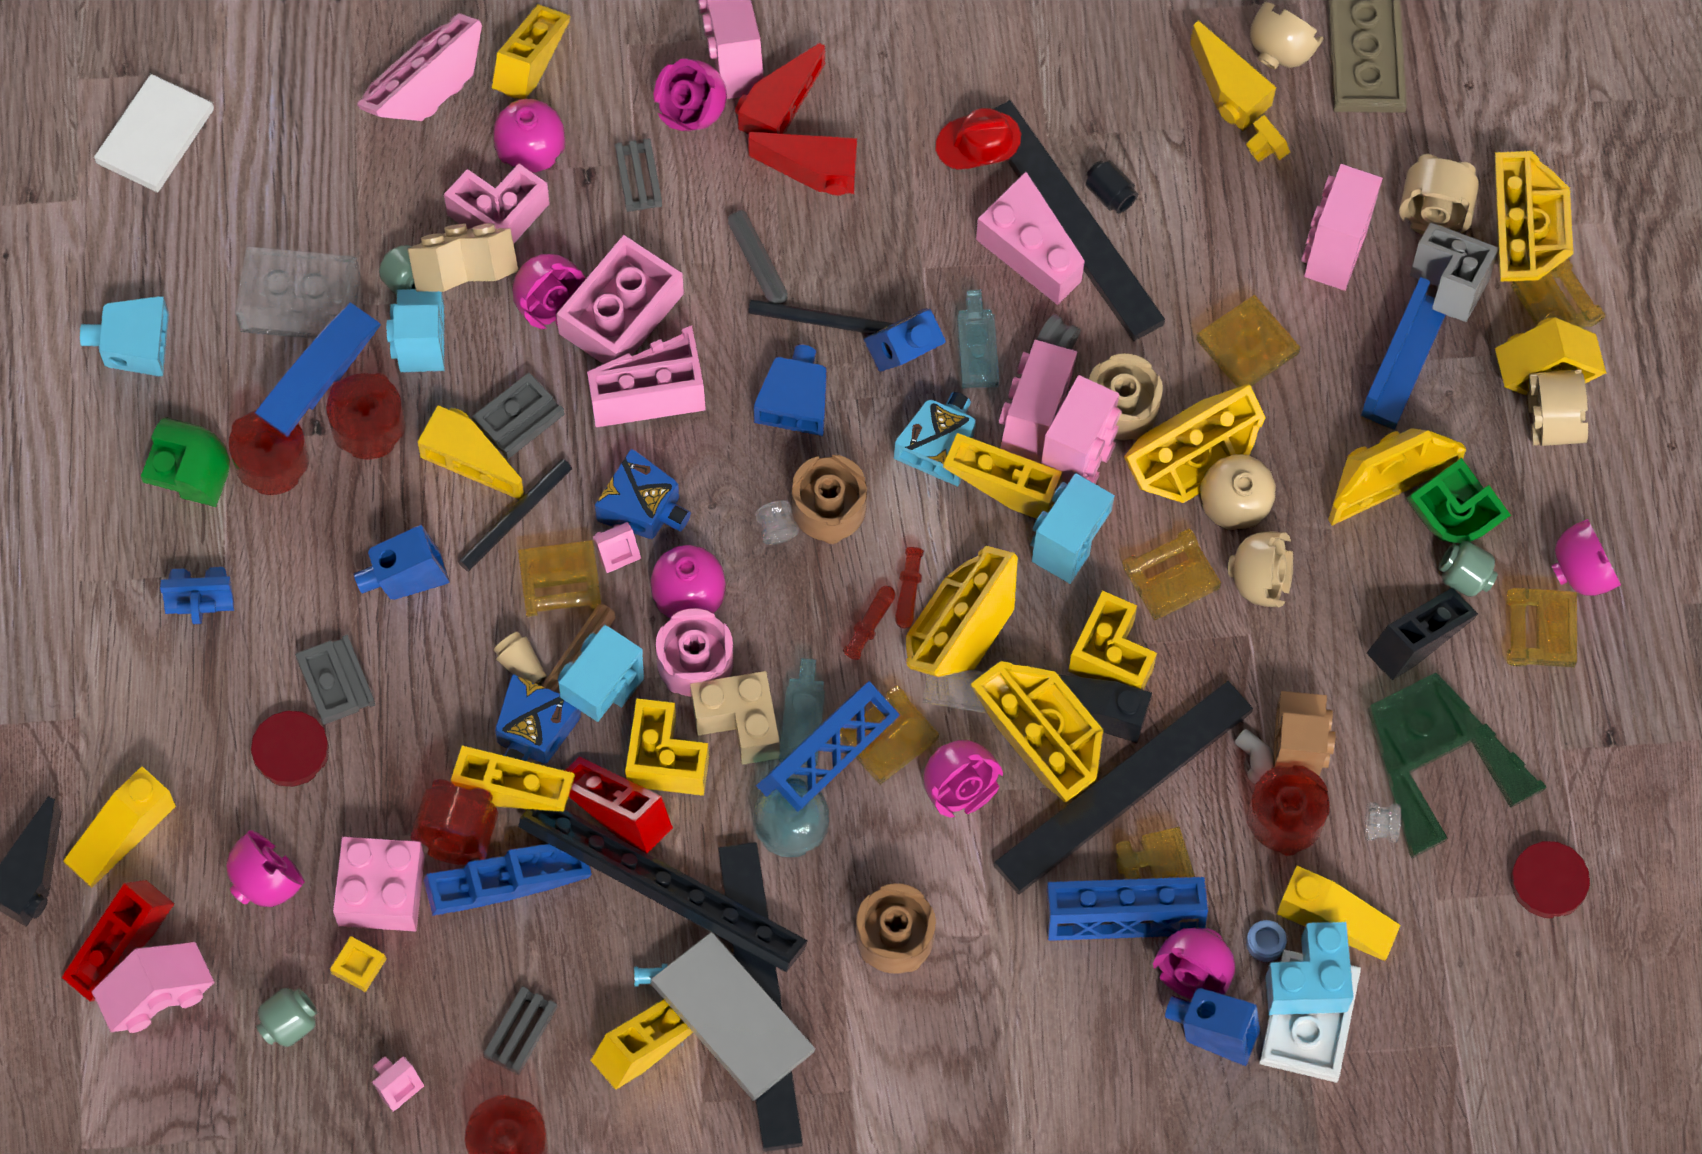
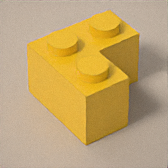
M1556 317L1540 321L1537 327L1525 333L1512 335L1508 338V342L1495 348L1504 387L1523 395H1527V391H1530L1529 374L1581 369L1585 384L1606 374L1596 334Z
M1102 590L1071 654L1068 671L1080 677L1117 681L1144 690L1153 672L1157 653L1126 640L1134 624L1137 605Z
M636 698L626 764V779L650 790L704 796L709 764L708 743L673 739L676 724L675 703Z

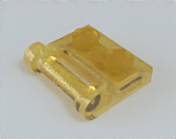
M1569 258L1539 280L1512 282L1511 287L1536 325L1546 318L1556 317L1584 328L1598 324L1606 316L1600 305L1595 306L1572 271L1573 264ZM1553 277L1561 279L1582 312L1578 314L1575 312Z
M1189 528L1179 532L1178 538L1137 558L1132 555L1122 560L1123 568L1154 621L1219 590L1221 587V581L1200 549L1196 536ZM1185 551L1189 558L1149 579L1143 573L1144 570Z
M593 540L518 550L526 617L538 616V612L587 605H590V608L593 609L597 605L602 604ZM587 582L588 590L535 597L536 588Z
M1527 588L1508 590L1507 604L1511 606V648L1507 650V664L1516 667L1530 664L1575 668L1577 664V592ZM1527 605L1536 606V648H1526Z
M894 685L886 692L887 696L885 699L903 716L888 726L856 757L879 785L939 740V733L909 701L905 692L898 685ZM873 706L865 713V722L878 723L885 716L876 706ZM843 727L840 729V740L845 746L855 747L857 745V729Z

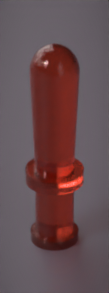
M907 547L905 549L904 571L900 572L899 576L902 585L895 622L902 629L909 628L914 621L917 584L922 581V575L919 573L924 550L918 547Z
M882 586L877 591L862 622H857L854 626L855 634L848 646H845L843 649L844 654L849 658L859 660L868 640H873L876 636V627L895 600V590L891 586Z

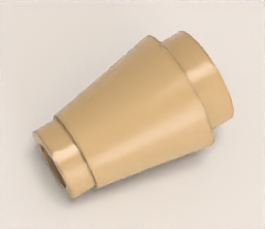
M518 631L507 636L494 648L498 655L496 660L512 674L537 685L547 678L528 638L522 637Z

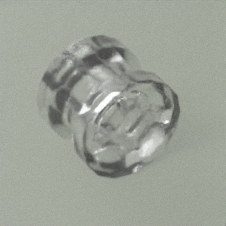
M788 501L770 502L761 506L755 512L757 523L763 527L761 536L765 544L775 545L784 543L799 533L797 523L791 519L792 507Z
M1368 802L1365 814V840L1374 841L1380 837L1386 838L1388 842L1397 843L1401 826L1400 804L1380 807L1375 802Z

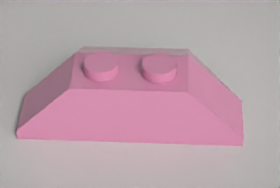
M458 13L451 18L450 23L439 26L426 35L370 84L363 98L357 103L359 108L384 118L423 121L425 118L432 116L447 98L459 92L463 84L473 76L482 28L480 21Z

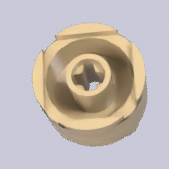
M1431 154L1420 156L1418 162L1412 165L1407 172L1399 210L1402 220L1404 221L1406 217L1412 222L1410 228L1423 235L1430 222L1453 231L1461 229V233L1467 231L1472 223L1479 188L1475 167L1467 162L1458 163L1452 160L1438 159Z
M1116 354L1111 356L1109 360L1095 366L1089 377V380L1119 393L1117 408L1121 409L1122 412L1116 424L1119 428L1114 438L1118 440H1138L1141 435L1150 430L1157 419L1162 397L1163 385L1160 376H1157L1156 372L1151 368L1152 365L1147 360L1133 354Z
M1581 369L1529 374L1530 391H1527L1529 413H1533V424H1531L1533 446L1587 443L1588 422L1582 423V421H1585V411H1588L1585 379Z

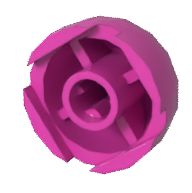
M679 59L673 65L668 64L664 67L656 80L654 102L659 103L661 113H658V115L672 129L690 132L708 128L719 119L725 109L727 99L726 85L719 72L710 64L694 59Z
M521 99L509 104L499 113L494 124L495 151L504 164L507 162L514 167L521 164L532 173L550 168L565 148V130L558 113L547 103L535 99Z
M556 254L538 255L523 264L514 277L512 284L514 304L530 325L539 329H547L544 325H549L556 321L555 324L558 326L556 314L586 278L574 263Z
M1588 519L1571 526L1563 532L1557 540L1555 547L1558 562L1551 565L1561 585L1568 582L1575 592L1584 596L1601 595L1621 585Z
M693 545L676 546L663 553L655 563L650 579L651 593L656 606L661 613L670 619L677 612L686 609H703L714 614L722 604L726 592L724 570L715 555L702 547Z
M957 740L939 747L930 757L924 769V788L940 814L947 817H955L953 812H958L964 808V812L970 814L987 804L997 793L1000 786L996 780L999 774L1003 777V770L994 756L984 746L970 740Z
M249 830L242 836L229 852L226 863L227 875L233 883L230 891L235 898L245 905L250 901L260 907H274L283 904L299 891L305 883L304 878L286 855L281 858L273 851L276 846L253 830Z
M1184 928L1169 936L1161 946L1153 963L1154 970L1158 965L1162 970L1159 977L1161 981L1174 992L1192 1000L1195 991L1199 988L1225 995L1235 973L1233 953L1223 941L1221 935L1208 928Z

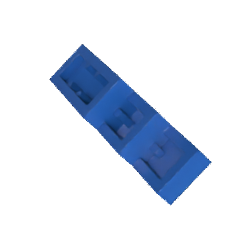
M350 302L302 353L256 410L255 414L288 437L307 410L314 409L332 383L337 384L381 324Z
M550 844L508 850L503 857L467 862L466 866L461 869L429 873L424 878V884L431 912L434 916L540 893L590 878L592 874L589 865Z

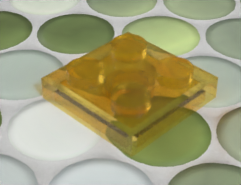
M1255 294L1197 333L1196 337L1197 342L1237 388L1246 384L1253 386L1297 356L1301 348Z

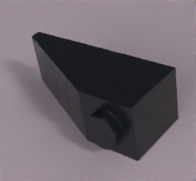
M1450 588L1388 624L1367 651V654L1391 680H1394L1418 665L1474 620L1478 613L1455 589Z
M1059 675L1102 727L1103 733L1138 743L1148 713L1152 692L1117 681Z
M50 796L46 798L0 863V912L26 927L32 918L36 919L43 913L48 903L47 897L50 892L62 815L56 800Z

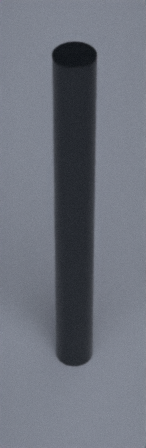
M753 299L750 300L748 314L867 334H874L894 324Z
M561 459L458 560L461 567L469 572L572 470L571 465L566 460Z

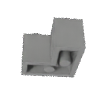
M1430 222L1419 241L1410 276L1420 279V277L1431 281L1430 284L1438 286L1432 307L1433 310L1467 322L1490 280L1499 248Z

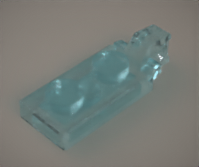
M967 290L966 310L959 311L957 317L962 388L999 387L995 316L992 314V309L983 310L982 290Z
M801 658L799 679L790 678L789 687L787 686L779 763L822 724L825 690H823L824 681H815V659ZM819 751L815 752V766L818 765Z

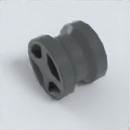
M1053 314L1041 329L1037 340L1072 350L1081 329L1075 325L1067 326L1063 323L1060 316Z

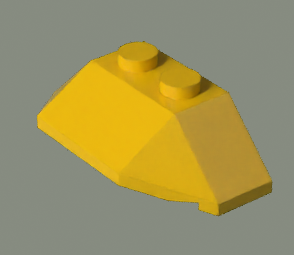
M1533 151L1495 152L1500 281L1539 280L1573 255L1570 187L1549 167L1539 161V157Z
M1246 384L1203 399L1141 435L1124 458L1140 490L1185 503L1201 493L1200 484L1206 471L1219 459L1234 454L1250 455L1259 427H1262L1265 420V415L1251 386Z
M1411 428L1403 433L1398 431L1392 432L1383 437L1379 444L1367 449L1366 446L1354 450L1348 455L1328 519L1330 524L1333 526L1434 478L1460 458L1463 459L1466 452L1463 443L1432 431Z
M985 546L978 552V556L964 562L944 578L906 635V652L908 657L906 658V664L910 669L940 677L974 670L1014 611L1018 561L1015 553Z
M1000 661L970 684L997 729L1041 783L1064 802L1069 801L1097 780L1103 729L1056 672L1029 666L1012 665V663Z

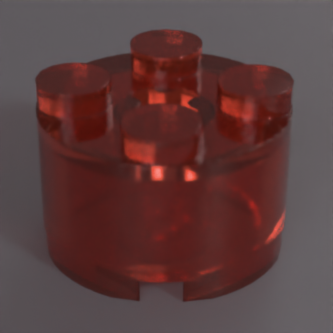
M381 373L355 374L332 385L326 411L336 445L340 449L351 453L353 457L364 460L376 459L389 454L395 448L394 445L400 437L402 439L405 432V417L401 398L396 387Z
M256 410L236 419L233 422L229 437V452L239 480L246 487L249 486L264 495L282 494L293 489L309 466V453L299 423L289 436L286 437L255 414Z
M1298 765L1282 768L1278 766L1265 772L1255 785L1247 814V824L1255 838L1265 847L1288 856L1295 855L1297 852L1309 848L1317 841L1323 831L1330 811L1328 790L1324 781L1312 770ZM1289 807H1291V808H1293L1295 811H1293V810L1287 811V809H1288Z
M434 780L432 786L423 793L410 835L411 841L421 842L429 848L427 855L443 862L466 865L467 862H471L472 858L479 857V860H484L487 856L499 815L498 809L492 803L493 795L481 788L468 790L457 787L447 780Z
M499 1095L485 1100L473 1110L465 1131V1145L468 1154H548L549 1145L544 1120L537 1108L524 1099ZM503 1136H507L509 1140H513V1143L506 1146L504 1143L501 1144L500 1139Z

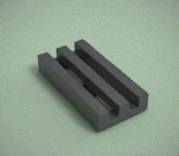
M643 139V143L637 144L636 140L629 141V145L622 146V143H615L626 211L662 207L651 139ZM639 153H645L653 199L647 200ZM626 155H631L640 201L633 202L624 157Z
M522 986L483 1053L484 1058L520 1075L558 1008L557 1003L551 1000L547 1001L543 999V996L537 993L533 994L529 989ZM525 1002H530L501 1055L496 1054ZM538 1007L543 1009L542 1015L515 1062L510 1061L509 1058Z

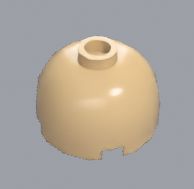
M1264 2L1254 18L1250 31L1252 44L1261 53L1258 60L1275 70L1278 65L1293 68L1306 63L1323 41V37H1314L1317 31L1291 12L1284 9L1281 15L1272 11L1275 6L1274 4Z
M1234 454L1219 459L1206 471L1200 484L1202 507L1205 514L1215 524L1227 530L1256 526L1269 514L1275 501L1276 484L1271 471L1260 460L1249 455Z
M1267 531L1251 535L1239 545L1236 555H1231L1229 558V577L1234 578L1235 586L1241 596L1253 604L1279 608L1285 603V601L1279 599L1282 591L1289 593L1293 575V551L1285 550L1284 541L1291 542L1290 536L1286 532Z

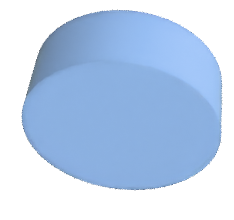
M1262 920L1255 923L1250 928L1246 938V946L1249 953L1255 959L1263 962H1270L1279 958L1287 943L1284 929L1278 923L1270 920Z

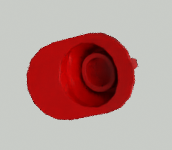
M980 108L972 111L967 116L949 122L942 128L936 139V152L939 159L947 167L956 170L999 163L1009 159L1016 153L1021 143V132L1018 124L1010 116L991 108Z

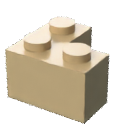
M493 223L477 225L473 229H467L466 224L450 225L444 228L445 233L426 235L421 238L422 243L408 248L416 292H444L467 281H497L518 272L511 229L495 228Z
M766 671L690 684L691 702L698 736L736 730L742 765L780 758V741Z

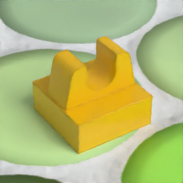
M1265 115L1253 123L1257 134L1247 142L1246 146L1257 162H1260L1272 153L1280 161L1291 152L1286 140Z
M351 936L333 963L330 971L336 977L366 992L386 961L385 954Z

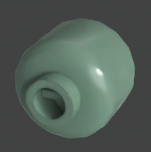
M409 245L398 246L388 251L380 264V279L396 296L397 290L416 289L408 248L412 246Z
M1464 541L1458 545L1452 544L1444 553L1438 568L1442 571L1441 578L1443 582L1467 597L1476 596L1482 590L1488 592L1498 576V573L1494 571L1495 559L1493 555L1469 541Z
M282 988L259 1006L258 1017L261 1023L256 1027L260 1035L270 1045L276 1041L284 1047H290L315 1028L316 1021L314 1016L318 1011L311 999L301 989L298 988L294 991L290 988Z

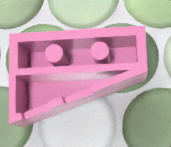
M698 0L700 13H706L702 15L705 36H710L707 38L710 59H715L716 69L726 85L727 99L738 98L743 94L748 95L754 84L763 79L760 36L751 0Z
M1025 172L978 218L976 240L1058 305L1082 281L1085 261L1027 172Z
M692 325L682 329V334L665 342H662L661 339L650 344V349L632 357L628 353L587 372L595 427L706 410L704 385Z
M1035 340L1030 354L1023 352L1017 372L1022 374L1021 378H1013L1008 396L1009 399H1013L1012 403H1004L999 419V424L1005 425L1000 449L1041 464L1045 435L1065 400L1073 375L1077 351Z

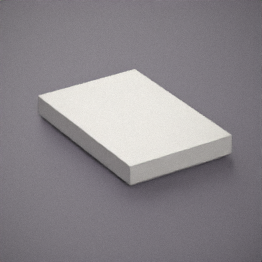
M150 74L94 156L96 163L153 191L159 192L213 112V103Z
M1284 950L1282 953L1281 962L1303 961V954L1289 950ZM1350 965L1354 998L1348 1012L1269 1015L1259 1064L1338 1082L1361 968Z

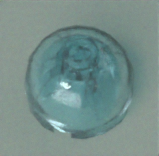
M788 778L786 780L800 797L808 792V782L801 778ZM777 789L768 796L761 792L753 808V829L768 851L782 857H800L805 855L807 851L812 850L816 845L818 847L823 843L829 830V808L821 791L798 812Z

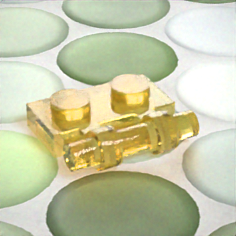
M1180 826L1142 835L1143 851L1133 853L1130 841H1122L1115 845L1119 856L1116 863L1119 873H1124L1125 880L1141 879L1138 869L1144 866H1149L1152 879L1195 877Z

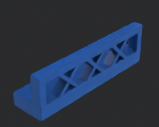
M1420 277L1366 397L1361 413L1362 417L1393 430L1397 427L1446 314L1432 309L1435 298L1426 295L1431 281Z
M868 681L756 786L766 797L777 789L798 812L900 714L873 684ZM871 701L886 717L880 723L865 722L864 706ZM856 715V721L850 720ZM842 727L857 729V745L855 747L840 745V729ZM865 730H870L871 732L865 737ZM832 737V744H825ZM816 751L832 752L833 768L831 770L815 768ZM841 753L847 754L841 759ZM807 761V768L801 767ZM792 774L807 776L808 792L802 797L786 781ZM816 777H822V778L816 783Z
M1204 877L1047 883L1049 909L1048 941L1169 937L1184 928H1206L1208 905ZM1182 919H1196L1194 922H1179ZM1153 920V922L1151 923H1140L1142 921ZM1103 922H1115L1113 924L1101 925ZM1062 923H1075L1072 926H1057Z

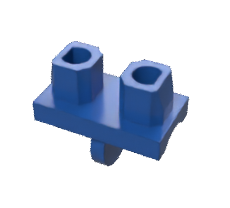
M210 567L205 573V578H192L191 572L186 569H172L168 579L161 580L160 590L163 595L165 614H191L193 624H202L203 613L234 611V597L230 576H227L224 567Z

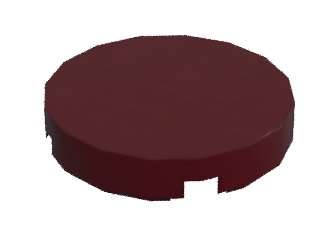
M286 710L271 715L259 725L252 737L251 753L256 769L261 775L269 779L270 782L278 786L295 787L308 783L316 777L321 768H324L328 761L329 743L324 728L314 717L302 711Z
M1541 841L1528 846L1517 857L1511 872V883L1517 901L1528 912L1542 918H1554L1572 914L1583 903L1590 887V876L1583 858L1574 849L1559 842Z

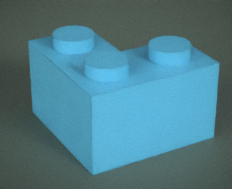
M416 289L397 290V304H390L391 320H387L386 325L391 359H398L400 372L445 371L444 301L442 292H416Z
M1077 473L1074 474L1068 484L1062 482L1052 499L1055 504L1049 513L1043 511L1033 526L1032 530L1036 533L1030 546L1034 547L1032 562L1071 584L1090 555L1093 538L1112 511L1115 495Z
M604 625L597 634L591 633L587 637L581 648L582 654L575 663L568 662L558 677L560 698L597 722L612 703L622 708L644 680L642 648L607 625Z
M1346 922L1307 923L1301 937L1303 961L1272 962L1269 965L1265 977L1268 1015L1348 1012L1353 1001Z

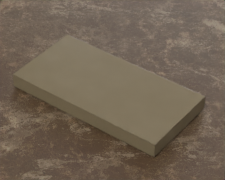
M1328 0L1334 112L1405 113L1407 101L1400 0Z

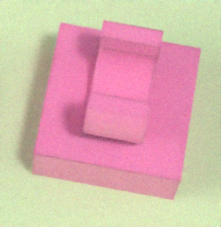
M628 522L621 525L616 524L614 528L602 533L597 532L593 536L601 564L607 573L641 559L633 530Z
M384 1056L372 1066L380 1075L372 1083L384 1103L393 1112L424 1087L415 1069L404 1057L392 1064Z

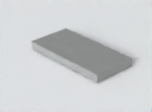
M712 932L651 979V985L753 1101L814 1053L815 1047Z

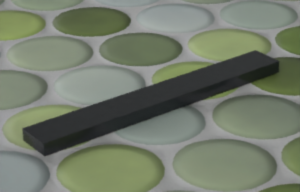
M1009 100L994 108V110L1010 116L1018 124L1021 132L1020 146L1016 153L1007 159V162L1018 178L1027 172L1084 259V272L1133 342L1164 326L1165 318L1012 101Z
M1229 681L1225 682L994 862L995 869L1015 892L1020 895L1249 716L1253 711V707Z
M528 809L520 817L518 827L784 972L790 969L806 948L808 940L565 809L564 812Z
M757 842L718 847L725 896L769 919ZM732 943L735 959L783 1011L776 967ZM790 1071L755 1100L763 1152L803 1146L792 1071Z

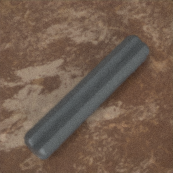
M739 210L736 213L730 214L728 225L768 302L776 304L786 302L788 292L746 212Z

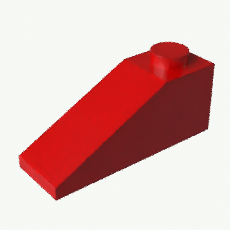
M821 43L816 44L755 83L748 95L743 94L735 110V114L738 115V130L747 134L749 132L785 134L825 65L826 46Z
M749 132V156L818 192H827L834 196L844 195L845 193L854 194L857 138Z
M580 756L564 770L575 775L568 797L617 838L648 853L673 829L660 795Z
M147 880L124 883L61 978L89 1002L94 1001L95 997L92 991L135 949L143 948L156 933L175 903Z

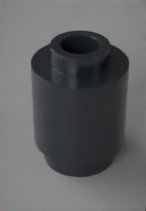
M1111 160L1104 163L1098 161L1087 171L1085 186L1108 210H1114L1117 214H1121L1129 209L1138 198V193L1134 190L1135 184Z

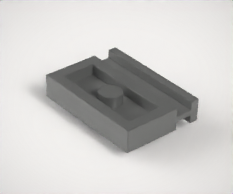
M527 373L473 415L472 420L492 444L504 453V456L509 459L565 414L564 408L553 400L548 391L530 373Z
M348 635L342 636V639L335 642L328 641L295 654L323 725L357 713L361 708L375 706L373 695Z

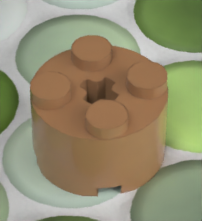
M832 455V457L825 458L817 456L803 463L795 473L792 485V515L798 527L812 538L822 540L828 544H835L852 535L861 526L866 515L867 485L864 474L858 465L840 455Z
M888 884L880 887L879 890L871 895L869 894L862 901L857 913L856 942L862 959L872 967L886 973L898 974L917 970L928 958L933 948L936 928L934 910L919 890L905 884ZM893 925L901 926L898 933L891 932Z

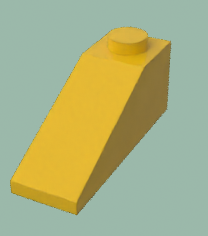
M538 4L497 52L492 89L503 92L512 98L526 99L539 83L570 21V15Z
M1197 21L1193 25L1190 44L1216 108L1225 121L1235 124L1244 131L1272 106L1276 87L1200 21Z
M438 405L417 442L420 457L520 500L524 495L522 478L477 425L463 411L456 408L448 410Z
M959 433L956 434L943 464V468L1006 507L1036 519L1043 511L1049 513L1054 504L1052 499L1060 486L1062 471Z
M461 746L450 781L454 797L493 807L564 812L575 775L571 772Z
M141 766L112 794L63 862L92 888L176 807L170 791Z
M1299 866L1295 868L1277 912V915L1305 927L1307 923L1346 922L1348 945L1383 961H1386L1401 926L1334 881Z
M662 1000L608 1032L590 1061L616 1090L648 1070L693 1032L665 1000Z

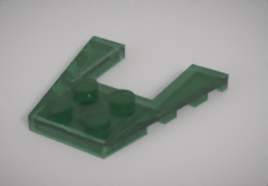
M1436 672L1370 705L1368 708L1411 859L1444 843L1448 838L1410 774L1472 742L1510 808L1543 792L1547 788L1541 780L1538 781L1524 767L1526 764L1514 752L1510 753L1495 737L1496 733L1487 724L1483 725L1469 711L1470 707Z

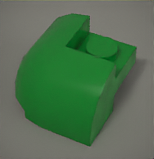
M168 417L162 418L151 436L153 445L141 474L142 482L177 491L182 499L216 507L230 468V459L226 446L216 434L202 426Z
M1462 458L1405 498L1430 532L1440 540L1451 543L1474 541L1511 516L1490 485L1483 488Z

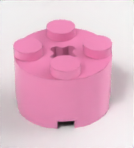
M703 609L682 610L671 616V619L664 626L662 625L656 637L657 667L660 677L669 691L691 697V683L730 676L733 668L732 635L726 624L717 619L713 613ZM699 651V654L692 655L691 652Z

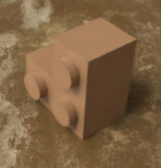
M1289 691L1280 692L1276 705L1273 748L1275 771L1273 776L1318 781L1322 768H1328L1330 754L1333 755L1336 733L1331 731L1333 710L1326 709L1327 695Z

